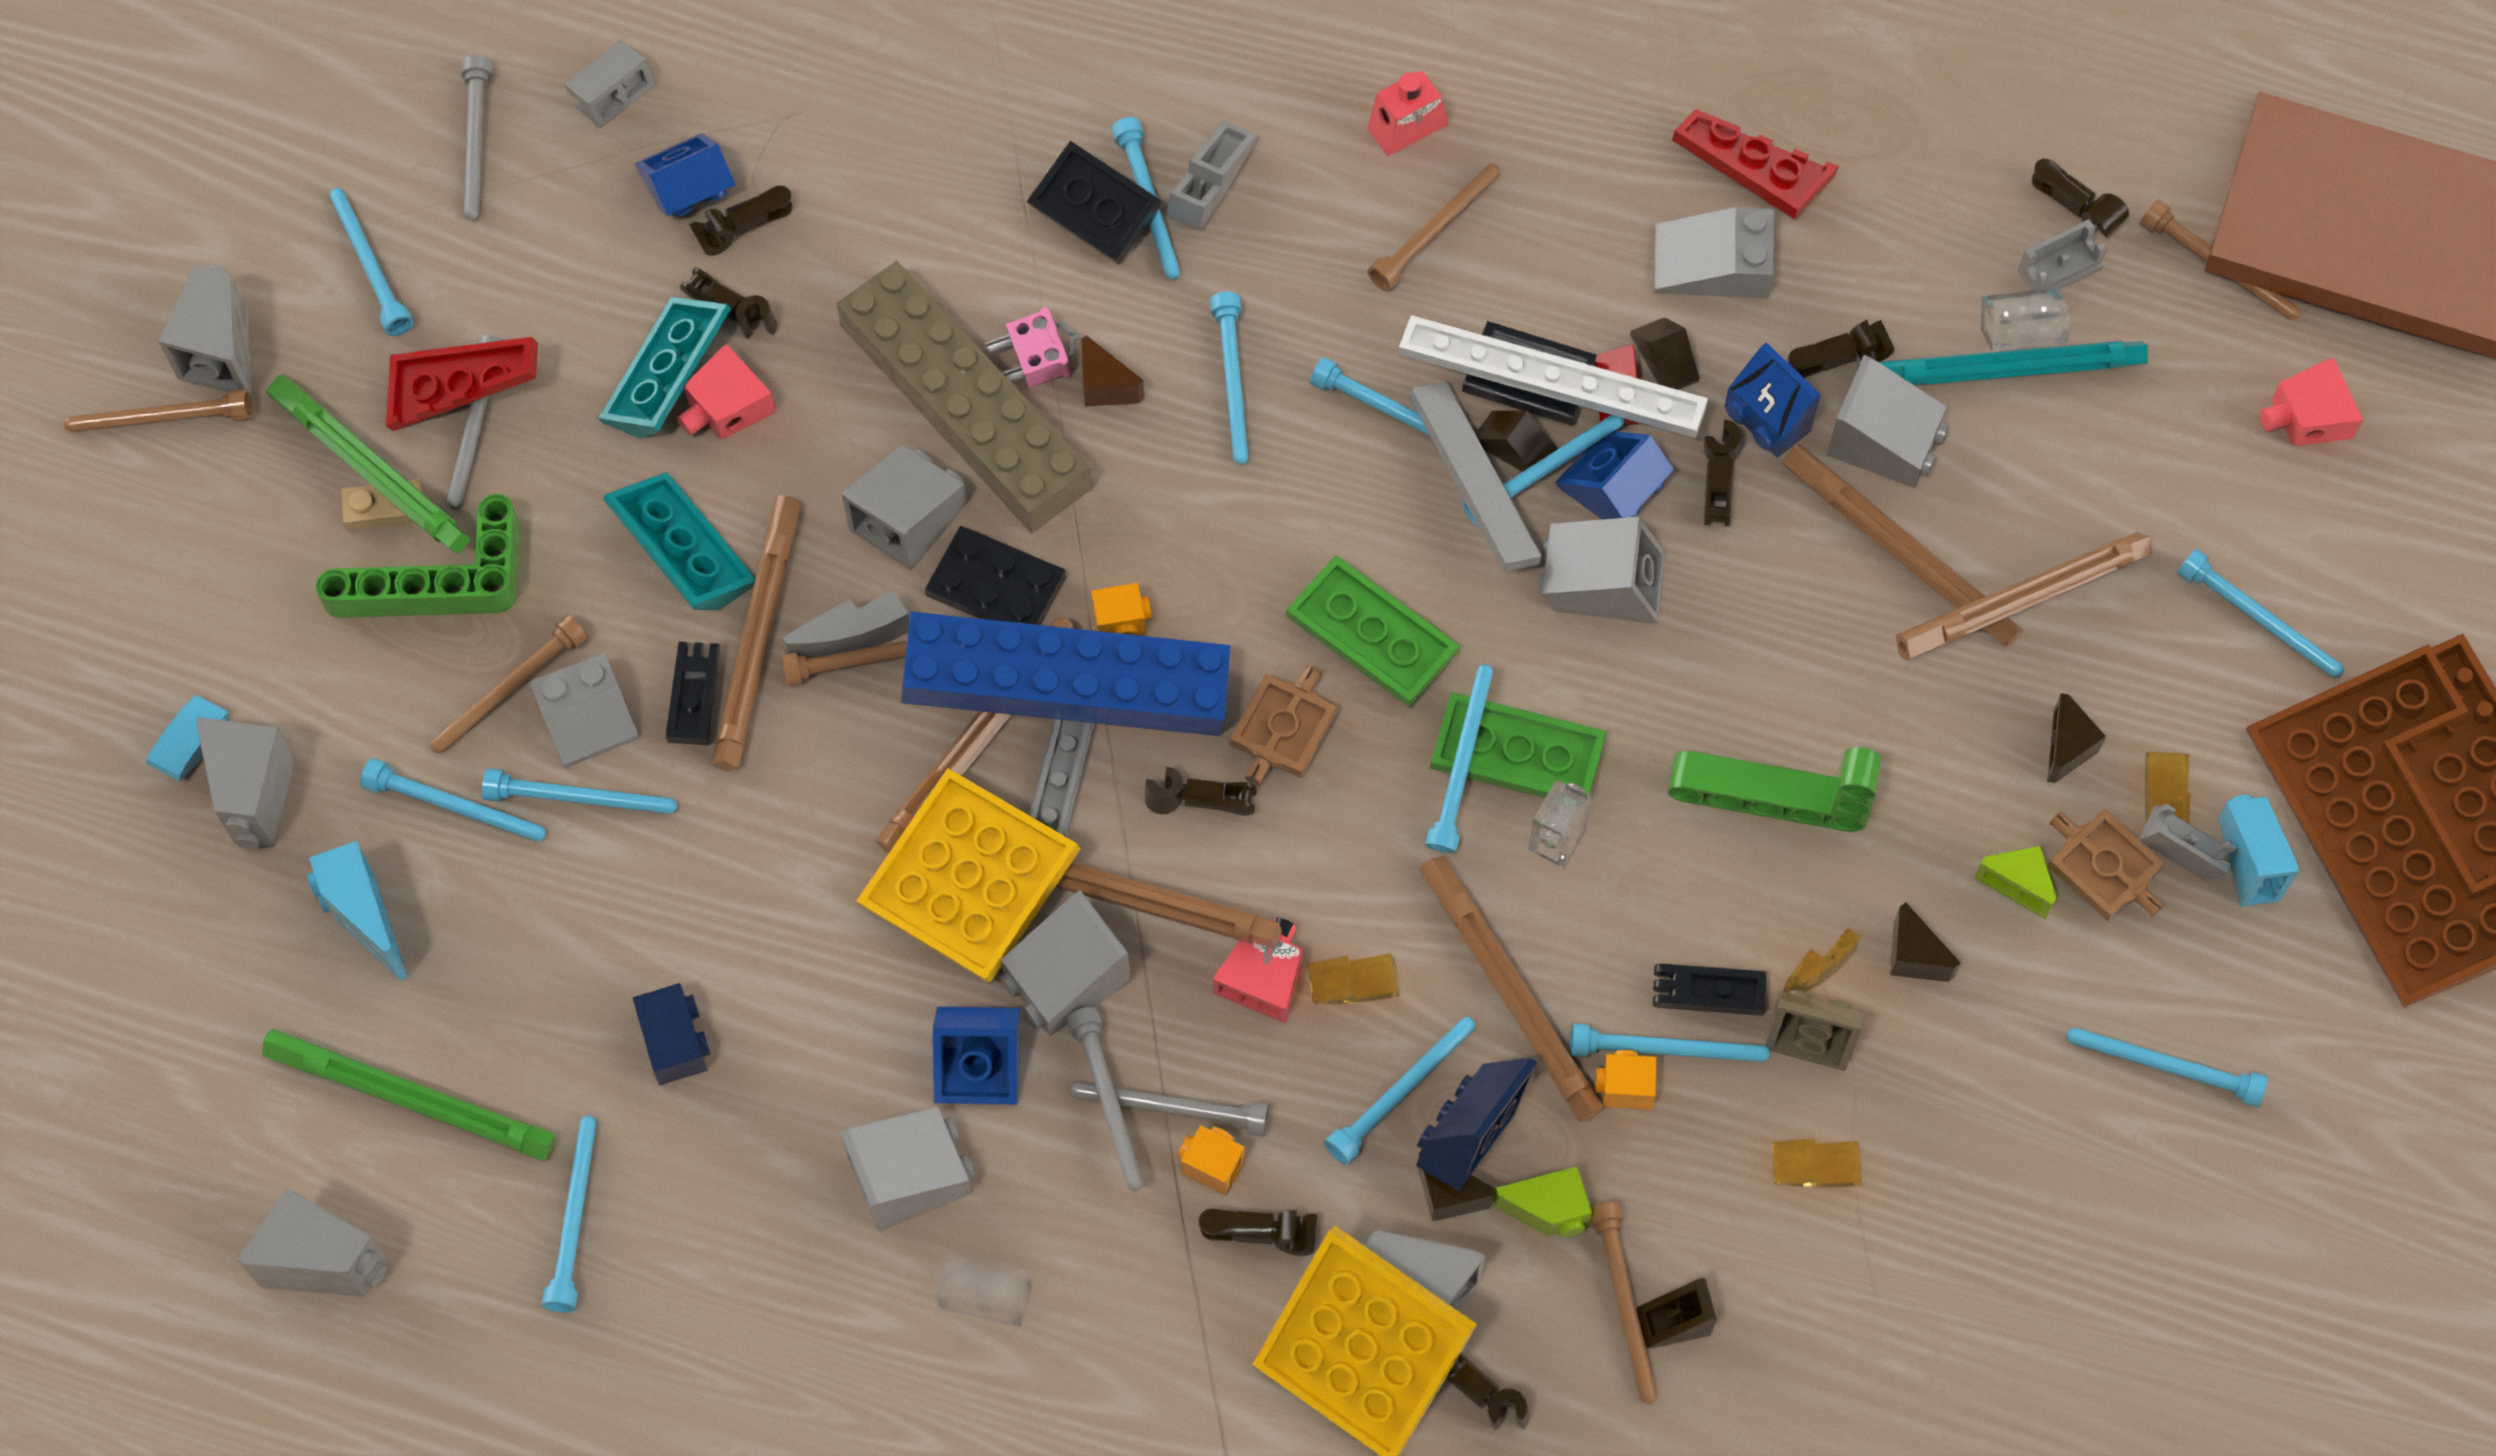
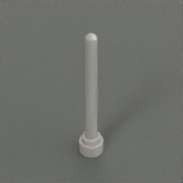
M469 55L463 58L461 76L468 85L464 216L468 220H475L479 216L483 90L492 77V62L489 58L481 55Z
M483 335L479 338L478 343L501 341L504 339L492 335ZM489 396L470 404L446 500L447 505L454 509L460 507L463 501Z
M1094 1007L1080 1008L1070 1013L1066 1021L1071 1036L1083 1044L1127 1187L1131 1191H1139L1143 1187L1142 1175L1098 1039L1101 1035L1100 1030L1103 1027L1098 1009Z
M1075 1082L1070 1088V1092L1075 1098L1101 1102L1095 1084ZM1114 1088L1118 1103L1121 1106L1239 1124L1240 1129L1247 1130L1248 1135L1264 1137L1266 1133L1270 1105L1267 1103L1252 1101L1251 1105L1243 1104V1107L1239 1108Z

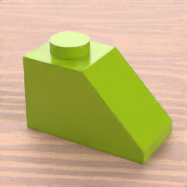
M1577 1166L1496 1187L1494 1202L1497 1209L1547 1236L1560 1234L1562 1238L1572 1237L1582 1233L1585 1230L1584 1227L1589 1226L1592 1211Z

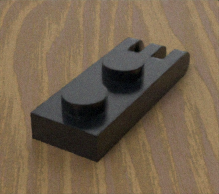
M679 641L666 739L668 743L708 745L720 645L719 643H710L708 657H703L704 643L695 642L693 655L688 656V642Z
M1673 964L1654 965L1655 976L1670 978V980L1657 979L1653 981V990L1655 992L1670 993L1669 995L1653 996L1652 1005L1656 1008L1764 1015L1766 971Z

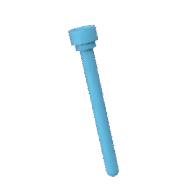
M1136 117L1122 118L1111 127L1115 143L1122 150H1126L1136 184L1156 197L1140 148L1144 136L1140 120ZM1159 208L1150 220L1149 225L1167 278L1174 280L1179 277L1180 269Z
M340 188L332 189L330 191V199L381 304L379 320L385 333L389 336H399L408 332L414 325L409 309L395 300L344 191Z
M1220 292L1210 298L1211 315L1220 324L1233 460L1235 463L1243 465L1248 461L1249 456L1235 322L1242 312L1241 300L1237 293Z
M1324 356L1317 363L1310 378L1311 385L1323 391L1327 388L1333 391L1336 388L1430 436L1417 412L1343 375V370L1338 368V363Z
M1614 415L1608 416L1503 484L1507 494L1512 498L1623 426L1625 419ZM1463 501L1462 504L1466 514L1468 515L1470 520L1478 527L1466 502Z
M2197 548L2193 550L2177 571V574L2189 583L2192 580L2197 584L2203 582L2331 677L2338 678L2343 674L2344 667L2341 663L2211 569L2213 565L2208 562L2209 557Z
M1487 664L1480 665L1476 672L1439 822H1434L1433 828L1428 829L1425 846L1444 853H1456L1460 836L1457 835L1458 827L1454 825L1493 674L1492 668Z
M371 758L363 769L360 779V786L363 789L374 793H379L380 791L387 792L390 789L534 841H542L546 836V830L540 825L396 775L395 770L389 768V763Z
M487 768L482 782V799L500 802L502 798L508 799L510 795L665 814L674 813L677 809V803L672 798L512 779V775L505 774V771L501 769Z
M1470 1017L1462 1018L1350 1128L1345 1126L1342 1130L1336 1129L1324 1140V1145L1329 1153L1340 1163L1348 1165L1360 1153L1358 1148L1362 1145L1361 1139L1475 1029L1474 1020Z
M1572 1023L1570 1034V1055L1574 1057H1588V1053L1596 1054L1597 1050H1631L1647 1054L1764 1062L1770 1056L1769 1049L1764 1045L1598 1033V1029H1590L1589 1024Z
M2079 1028L2069 1029L2066 1035L2067 1040L2072 1044L2235 1092V1097L2241 1098L2243 1104L2256 1108L2260 1107L2265 1093L2268 1076L2251 1071L2249 1075L2241 1073L2240 1076Z
M590 1115L584 1116L580 1120L555 1278L550 1280L549 1286L545 1287L541 1306L553 1312L569 1313L576 1309L578 1292L574 1290L575 1283L571 1280L596 1130V1120Z

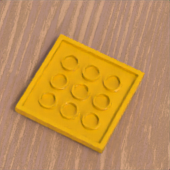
M947 768L856 902L864 909L990 984L1002 966L1001 959L1016 946L1081 848L1074 841Z
M1334 1226L1327 1232L1252 1365L1379 1456H1400L1477 1324L1337 1226Z

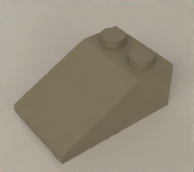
M1780 991L1765 1046L1771 1052L1845 1071L1864 1022L1862 1012L1852 1010L1850 1005L1843 1002L1830 1001L1825 1003L1814 1000L1809 994L1802 991Z

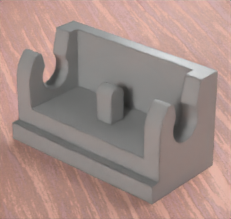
M620 40L564 85L567 92L578 100L574 105L593 121L598 128H601L656 83L646 59Z
M2090 219L2024 250L2017 272L2037 301L2102 270L2103 265L2101 262L2105 254V244L2102 242L2095 246L2092 239L2095 227Z
M2169 804L2153 807L2138 841L2204 881L2214 879L2228 872L2231 863L2224 860L2229 852H2234L2237 849L2235 844L2230 841L2220 843L2175 816L2173 813H2175L2176 809Z

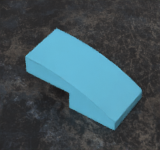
M195 695L162 733L146 758L147 765L181 781L203 759L196 726L198 717L229 721V712Z

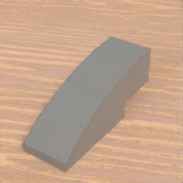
M1223 120L1190 160L1188 173L1171 192L1167 216L1201 230L1235 180L1256 141L1257 135Z
M890 590L860 609H857L852 600L848 598L782 637L786 654L797 652V656L805 655L806 658L883 645L908 633L910 618L909 613L893 590Z

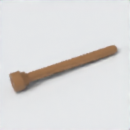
M1489 164L1392 257L1386 256L1374 262L1368 268V275L1371 281L1383 291H1389L1400 281V275L1403 272L1402 267L1499 176V167L1495 164Z
M2157 199L2141 219L2140 225L2151 233L2154 231L2160 234L2165 232L2207 262L2212 246L2173 220L2174 215L2169 212L2171 208ZM2233 280L2286 318L2295 320L2299 317V307L2281 294Z
M247 389L230 390L229 394L223 395L222 399L70 416L65 419L64 427L70 432L223 414L226 418L232 417L234 421L247 420L252 417V403Z
M569 614L555 624L556 629L552 632L553 637L431 741L430 747L432 751L442 753L564 648L569 650L572 646L577 648L588 639V635L577 621Z
M907 641L806 658L805 655L797 656V652L781 655L786 686L802 684V679L809 678V674L906 657Z
M1615 1201L1600 1203L1590 1207L1592 1216L1589 1224L1591 1228H1595L1596 1234L1602 1237L1640 1399L1645 1404H1652L1657 1399V1392L1618 1231L1621 1229L1620 1222L1623 1221L1620 1204Z

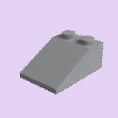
M1734 207L1656 224L1654 293L1769 298L1774 275V209Z

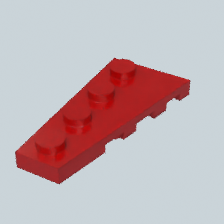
M1697 109L1674 130L1672 137L1674 142L1794 220L1836 176L1839 166L1827 161L1823 166L1808 160L1809 154L1795 148L1791 153L1772 145L1773 140L1765 136L1751 137L1741 133L1740 126Z
M532 337L390 355L386 426L390 430L395 431L535 379L538 342Z

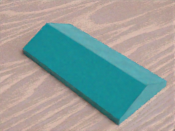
M671 297L598 419L608 426L639 439L657 433L731 308L727 304Z
M668 472L604 495L603 500L693 610H721L754 587L756 578Z

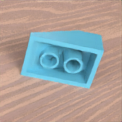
M354 841L309 857L313 872L307 874V879L314 897H318L323 912L331 911L337 923L399 980L408 978L374 872L358 842Z

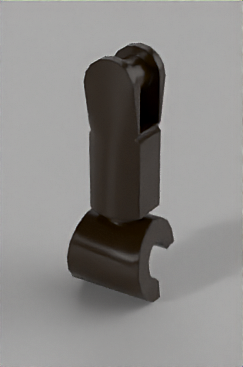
M2044 158L2036 162L2034 166L2035 173L2032 176L2033 186L2053 197L2054 200L2078 217L2081 216L2082 222L2090 219L2095 227V232L2099 229L2107 238L2129 216L2127 205L2118 196L2105 193L2094 201L2096 193L2071 175H2068L2053 160Z
M775 186L757 197L725 209L726 217L723 216L721 210H705V215L709 221L705 223L694 222L690 223L689 226L705 254L714 256L722 253L731 245L734 234L737 236L767 222L788 216L792 212L791 192L785 186Z
M697 267L692 270L693 276L687 283L682 282L680 285V289L693 300L727 304L731 310L726 317L733 321L738 320L743 335L747 338L753 334L751 324L755 320H763L765 328L770 334L774 335L776 332L777 323L768 301L762 296L752 295L745 298ZM705 285L708 286L705 292L701 291Z
M1865 320L1855 326L1849 334L1844 333L1816 344L1793 349L1789 353L1788 363L1803 378H1806L1821 370H1827L1854 361L1856 353H1858L1861 361L1864 355L1873 358L1877 362L1883 361L1893 353L1894 347L1881 320L1874 322L1871 326L1868 320Z
M1724 419L1722 442L1724 444H1719L1713 436L1704 437V454L1708 459L1704 525H1709V522L1725 523L1724 527H1729L1734 461L1738 458L1740 451L1741 432L1734 422ZM1711 501H1725L1726 507L1710 506Z
M1167 766L1165 789L1160 788L1154 780L1146 779L1145 803L1148 809L1157 814H1169L1175 811L1180 805L1181 800H1185L1184 806L1220 810L1241 816L1252 815L1255 812L1252 797L1257 794V787L1252 783L1217 782L1187 778V784H1183L1181 775L1175 769ZM1224 795L1236 796V800L1224 798Z
M1211 1208L1203 1211L1198 1219L1201 1233L1207 1240H1235L1236 1242L1272 1244L1273 1238H1276V1247L1285 1253L1296 1256H1309L1314 1252L1317 1214L1297 1216V1210L1280 1212L1277 1221H1275L1274 1214L1234 1212Z
M1460 1353L1457 1361L1462 1365L1454 1374L1449 1372L1446 1380L1481 1409L1486 1405L1488 1406L1490 1423L1495 1430L1502 1425L1500 1413L1505 1408H1513L1516 1411L1517 1423L1525 1429L1529 1420L1525 1397L1514 1389L1506 1388L1499 1390L1500 1386Z

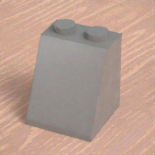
M194 264L158 342L177 379L228 393L230 390L247 389L251 395L248 310L231 274L227 270L215 265L205 267Z
M1864 355L1838 414L1827 455L1915 488L1920 474L1927 477L1936 456L1929 453L1933 443L1941 445L1949 423L1942 421L1946 406L1873 358Z
M902 444L850 485L842 493V500L849 531L912 570L965 506L967 495L965 483L957 473L949 469L946 471L940 469L933 464V461L920 450L912 451Z
M1640 517L1550 524L1549 538L1544 541L1543 546L1546 562L1544 574H1541L1539 578V590L1542 597L1548 601L1555 612L1643 623H1658L1666 553Z
M198 717L196 726L215 813L236 845L252 850L258 849L259 846L274 847L296 761L280 730L274 726Z
M1081 890L1072 895L1001 959L1004 974L1000 977L1002 984L1012 997L1017 995L1021 997L1027 1005L1023 1010L1029 1021L1036 1029L1042 1026L1049 1036H1052L1068 1025L1066 1018L1073 1011L1084 1007H1095L1131 982L1128 952Z
M938 1107L840 1131L847 1157L878 1232L972 1193L969 1179L975 1177L973 1168L967 1154L958 1155L954 1142L960 1139L951 1117L943 1119Z
M288 1188L285 1189L237 1259L252 1279L263 1288L366 1296L371 1287H377L387 1272L386 1264L389 1261L372 1236Z
M1378 1230L1374 1231L1368 1241L1363 1237L1358 1241L1457 1311L1481 1281L1485 1256L1478 1251Z

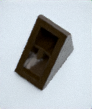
M1663 317L1630 331V336L1659 385L1680 390L1699 382V375L1686 328Z
M1492 410L1475 433L1485 451L1521 472L1558 449L1528 411Z
M2061 693L2053 710L2047 782L2056 783L2096 755L2106 738L2103 732L2069 694Z
M1905 902L1899 907L1894 920L1890 975L1943 982L1952 980L1961 964L1960 961Z
M1418 1167L1432 1222L1490 1209L1494 1202L1496 1189L1473 1175L1470 1176L1459 1192Z
M1699 1278L1636 1307L1647 1348H1656L1711 1336L1717 1320L1705 1278Z

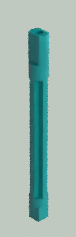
M2123 341L1881 361L1879 363L1913 385L2121 368L2125 365L2148 363V345L2143 341L2124 343Z

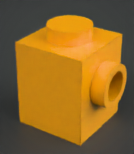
M1138 583L1091 590L1097 631L1139 636L1146 635L1145 620L1152 619L1148 596H1140Z
M1618 1050L1613 1054H1606L1603 1068L1596 1067L1595 1092L1602 1093V1105L1612 1108L1652 1110L1656 1097V1057L1638 1056L1637 1052L1631 1050Z
M1200 1125L1194 1137L1188 1134L1179 1149L1177 1157L1181 1158V1174L1226 1196L1245 1161V1147L1234 1142L1233 1136L1220 1128L1212 1127L1209 1130Z

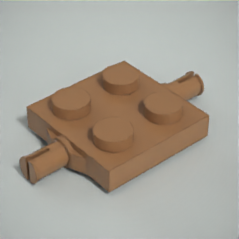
M1306 665L1298 683L1283 682L1268 674H1265L1229 738L1231 746L1250 754L1255 759L1245 776L1248 782L1252 783L1254 779V785L1259 786L1269 767L1280 768L1300 778L1303 776L1337 713L1336 705L1320 699L1312 691L1318 677L1321 675V671L1317 667L1313 670L1312 665Z
M2102 810L2091 822L2085 823L2080 827L2071 822L2061 811L2052 818L2049 825H2052L2067 840L2064 847L2049 861L2047 867L2104 919L2109 921L2123 906L2129 905L2134 901L2145 909L2152 918L2160 912L2165 904L2161 903L2151 894L2147 887L2149 882L2163 869L2165 862L2145 844L2138 841L2139 839L2107 810Z

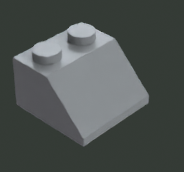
M605 652L529 682L564 768L639 739Z

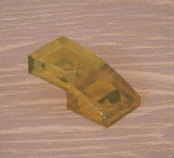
M2146 753V822L2154 806L2169 804L2176 809L2173 814L2189 824L2191 793H2188L2189 754Z
M1846 928L1825 958L1810 949L1787 979L1783 991L1798 990L1807 992L1826 981L1855 953L1861 937L1849 928Z
M1391 953L1353 961L1348 956L1308 963L1314 1004L1358 1003L1400 996L1395 959Z
M1814 1139L1772 1142L1774 1183L1776 1185L1798 1187L1862 1186L1861 1155L1858 1141L1816 1144Z

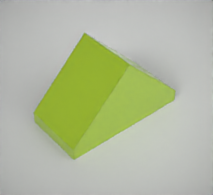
M2040 846L1985 856L1974 879L2045 920L2057 899Z

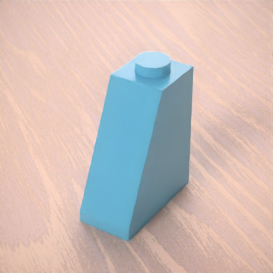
M2252 795L2233 797L2226 802L2218 819L2224 842L2230 841L2237 846L2234 852H2229L2227 855L2229 863H2231L2230 867L2240 907L2280 902L2299 873L2295 857L2267 797L2253 798Z

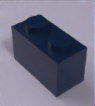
M677 983L632 997L652 1069L659 1086L707 1071L703 1057L711 1055L704 1031L696 1033L693 1020L700 1018L693 994L685 996L681 983Z

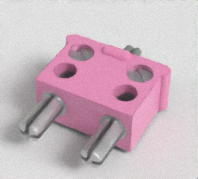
M1042 307L1041 312L1007 323L1006 327L1009 334L985 342V348L989 355L1014 347L1020 366L1002 373L1011 383L1025 379L1028 388L1061 376L1067 378L1071 376L1072 371L1068 359L1074 355L1076 350L1075 342L1080 337L1077 329L1070 330L1065 323L1060 321L1054 322L1050 310L1047 307ZM1056 327H1061L1067 335L1073 336L1069 342L1070 350L1068 353L1064 350Z

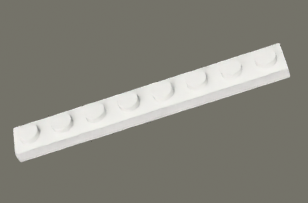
M1412 315L1399 345V355L1692 438L1697 436L1707 407L1708 398Z

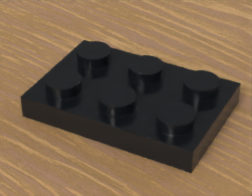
M1069 141L1026 201L1032 208L1118 265L1162 205L1160 199L1072 141Z
M1487 321L1482 335L1587 365L1594 366L1596 363V354ZM1469 374L1466 375L1463 382L1462 392L1522 411H1528L1529 413L1571 426L1579 409V405Z
M960 525L928 582L925 593L927 597L979 619L1040 625L1066 578V570Z

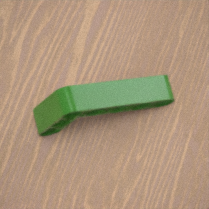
M503 494L488 495L479 503L477 510L475 564L337 568L326 570L320 574L315 584L316 592L325 610L333 617L339 618L505 612L515 603L517 592L520 525L513 504ZM506 515L500 521H492L496 516ZM496 550H504L499 556H490ZM495 585H503L498 591L487 592ZM456 586H463V588L456 593H448L452 588ZM380 588L384 589V590H383L380 594H378V595H374V596H371V595H370L371 592L374 591V590H376V589H380ZM415 588H423L422 591L417 594H409L411 590ZM344 590L339 596L330 597L333 592Z
M1855 747L1847 749L1844 752L1837 777L1694 751H1680L1674 755L1668 794L1672 798L1686 803L1834 830L1858 832L1865 828L1876 796L1881 755L1867 748Z

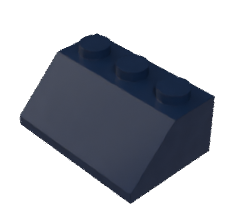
M1525 1058L1484 1063L1473 1077L1467 1074L1456 1090L1455 1096L1457 1099L1455 1102L1448 1099L1441 1108L1436 1118V1121L1439 1122L1437 1126L1433 1127L1429 1124L1422 1133L1417 1143V1147L1421 1148L1422 1151L1416 1166L1460 1192L1516 1115L1537 1061Z

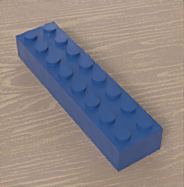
M910 611L901 703L1220 736L1225 721L1230 645Z

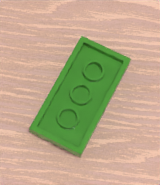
M1337 555L1333 557L1286 609V617L1409 708L1459 652V644Z
M1451 692L1431 759L1430 769L1451 774L1470 696ZM1486 701L1467 778L1586 809L1607 731Z

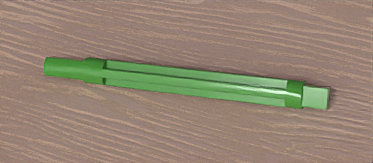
M278 375L266 389L267 395L435 541L444 543L449 549L459 554L471 540L456 526V522L286 375Z
M271 1029L263 1040L262 1056L322 1079L332 1080L503 1144L509 1149L541 1161H545L553 1151L555 1134L472 1105L275 1029Z

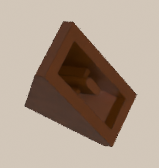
M1086 335L1081 340L1085 406L1139 404L1143 401V379Z

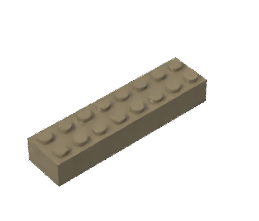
M897 260L836 303L841 327L1031 534L1092 490L1090 466Z

